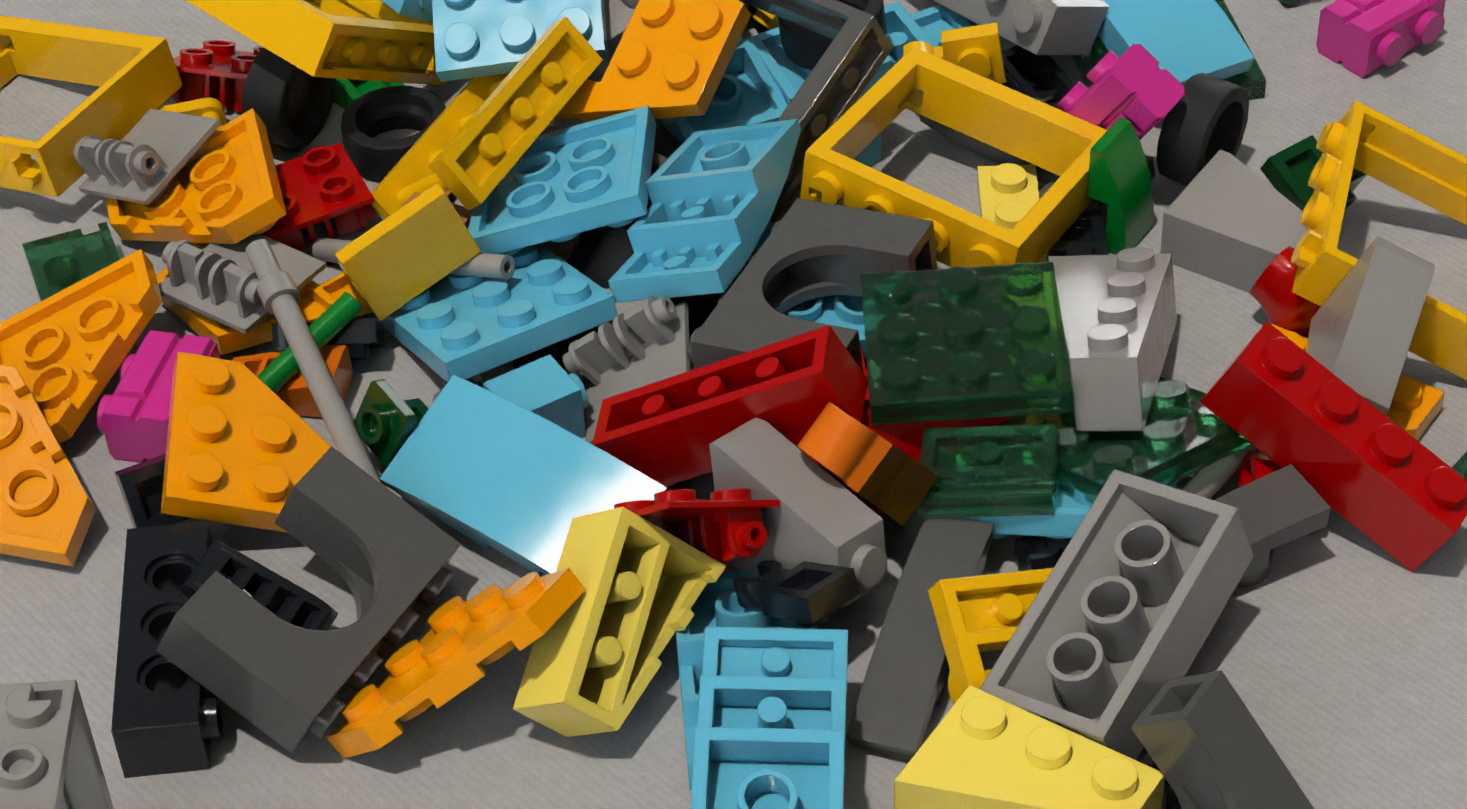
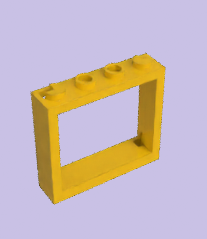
M185 0L313 77L447 86L448 81L441 82L436 74L433 23L400 15L381 0Z
M1 15L0 88L17 74L98 86L99 88L38 141L0 135V187L58 198L85 174L74 157V147L77 142L88 135L98 136L103 141L106 139L120 141L150 108L157 109L170 98L183 84L166 38ZM31 155H34L36 160H33Z
M913 47L805 151L800 198L931 220L934 225L938 262L951 268L964 266L975 268L986 284L1011 294L1094 200L1087 196L1090 151L1107 130ZM906 108L1060 177L1012 230H1008L854 159ZM1003 266L1006 267L1005 275L998 273Z
M1355 100L1339 122L1334 121L1332 124H1326L1316 144V149L1322 152V156L1309 177L1308 186L1313 188L1314 192L1300 217V224L1305 226L1306 229L1297 243L1291 258V262L1297 265L1292 292L1321 307L1359 260L1337 249L1353 168L1467 225V157ZM1427 295L1408 351L1467 381V314Z

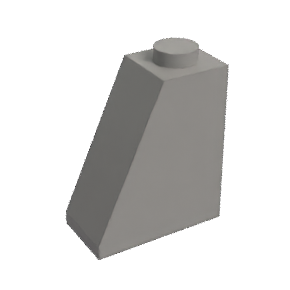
M1219 150L1164 211L1160 253H1172V263L1176 266L1249 293L1264 270L1281 251L1288 246L1295 249L1306 229L1305 226L1300 224V217L1303 211L1231 153Z
M1377 236L1311 319L1306 353L1385 414L1390 408L1434 274L1435 264Z
M755 417L709 444L715 491L747 488L751 489L752 500H780L781 507L762 511L763 525L767 531V541L761 552L754 557L732 560L726 564L759 576L757 564L761 561L780 562L784 569H792L803 561L854 568L860 594L840 606L841 608H845L888 580L883 519L767 421Z

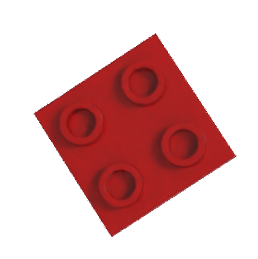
M208 40L203 42V48L181 49L180 56L173 59L183 86L171 97L175 99L176 103L201 98H214L222 103L224 110H232L234 108V111H242V94L247 73L256 55L263 47H254L253 52L237 51L236 43Z
M341 143L312 148L301 157L275 166L287 214L279 218L269 230L261 234L301 251L306 249L300 230L302 228L312 247L317 239L313 224L320 222L326 238L335 239L330 218L333 220L339 237L367 228V221L376 218L374 207L371 205V203L375 202L374 197Z
M747 488L715 491L710 493V500L696 499V491L694 489L668 490L654 493V500H635L613 505L614 508L625 507L722 564L758 555L767 541V531L763 525L762 511L781 507L780 500H752L751 489Z

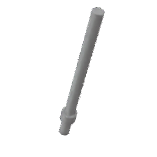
M257 239L248 244L245 251L259 280L256 286L257 293L265 310L275 315L337 451L381 483L298 306L301 296L290 273L281 270L267 240Z

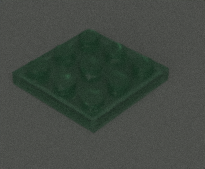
M1021 262L1013 265L968 268L952 267L937 270L889 271L876 274H861L871 425L1073 412V389L1053 262Z
M1161 376L1143 431H1077L1069 389L1061 392L1056 400L1035 410L1021 411L1011 415L1007 423L998 426L984 437L985 447H990L1003 454L1004 465L1018 471L1032 468L1037 471L1038 480L1050 484L1055 479L1059 481V489L1074 495L1075 489L1083 493L1085 500L1094 503L1114 469L1168 486L1251 445V443L1200 403L1206 393L1188 387L1185 382L1169 380Z

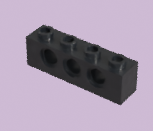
M208 521L127 529L111 727L124 778L210 769L211 740L222 739L223 717L220 699L213 697V693L156 651L173 617L189 600L188 597L179 591L180 587L213 543ZM220 571V574L229 580V577Z

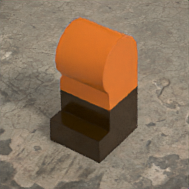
M831 402L826 405L797 445L821 463V467L902 526L939 477Z

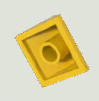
M436 183L335 253L340 268L377 318L382 321L480 253L481 250L439 183Z

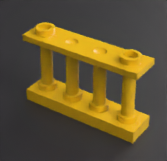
M566 16L554 22L510 73L472 78L371 192L375 200L371 205L385 219L399 210L415 192L422 194L436 183H439L447 196L452 192L467 210L482 204L603 59Z

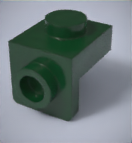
M1313 135L1272 155L1260 168L1273 187L1302 211L1314 192V189L1308 186L1309 177L1322 156V152L1316 149L1317 140ZM1353 168L1345 210L1357 199L1353 191L1367 176V174Z
M385 379L374 380L370 382L353 423L363 442L387 468L426 414L428 407L420 398L402 400Z

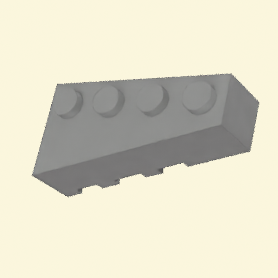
M933 0L979 25L997 22L1001 37L1036 55H1088L1109 9V6L1103 0Z
M1134 247L1124 249L1118 252L1117 255L1048 256L1056 333H1058L1060 353L1063 357L1065 378L1068 381L1076 430L1143 431L1177 324L1172 253L1154 254V251L1149 248Z

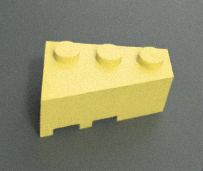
M625 507L572 518L556 572L569 568L586 590L542 637L533 642L513 706V710L565 737L619 730L662 665L658 657L674 633L685 630L695 615L691 607L708 583L716 582L726 568L722 563Z
M969 685L894 780V809H1162L1165 777L1157 769Z

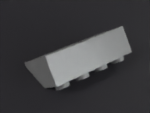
M1114 469L980 690L1137 760L1144 746L1132 730V724L1168 679L1180 678L1186 675L1254 557L1239 509Z

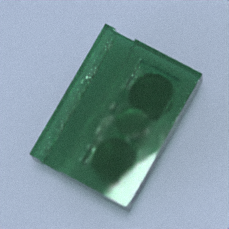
M107 222L98 224L99 231L85 235L82 234L81 229H76L22 243L40 302L120 260Z
M1057 424L924 428L920 463L939 477L917 506L919 519L1055 515L1054 495L1057 490L1060 450Z

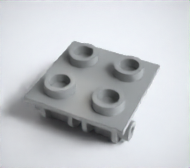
M150 108L120 141L116 139H106L103 141L98 136H85L74 147V157L78 165L88 176L78 189L83 193L149 205L167 192L171 185V179L187 161L193 159L205 149L207 139L219 127L221 122L215 118Z
M262 234L250 235L236 244L210 243L202 250L197 248L194 243L184 239L178 242L172 241L165 246L162 260L167 264L169 277L159 284L161 296L247 334L270 315L265 310L256 290L259 280L245 251L249 243L257 239L267 240L281 270L290 273L298 291L327 266L324 261Z
M665 295L658 299L654 296H649L643 302L624 312V314L621 313L613 318V325L605 322L598 327V334L592 331L569 344V351L563 355L566 369L570 373H575L576 375L582 373L586 377V393L589 402L586 408L587 442L593 443L603 399L690 371V361L688 358L689 318L688 304L685 301L675 306Z

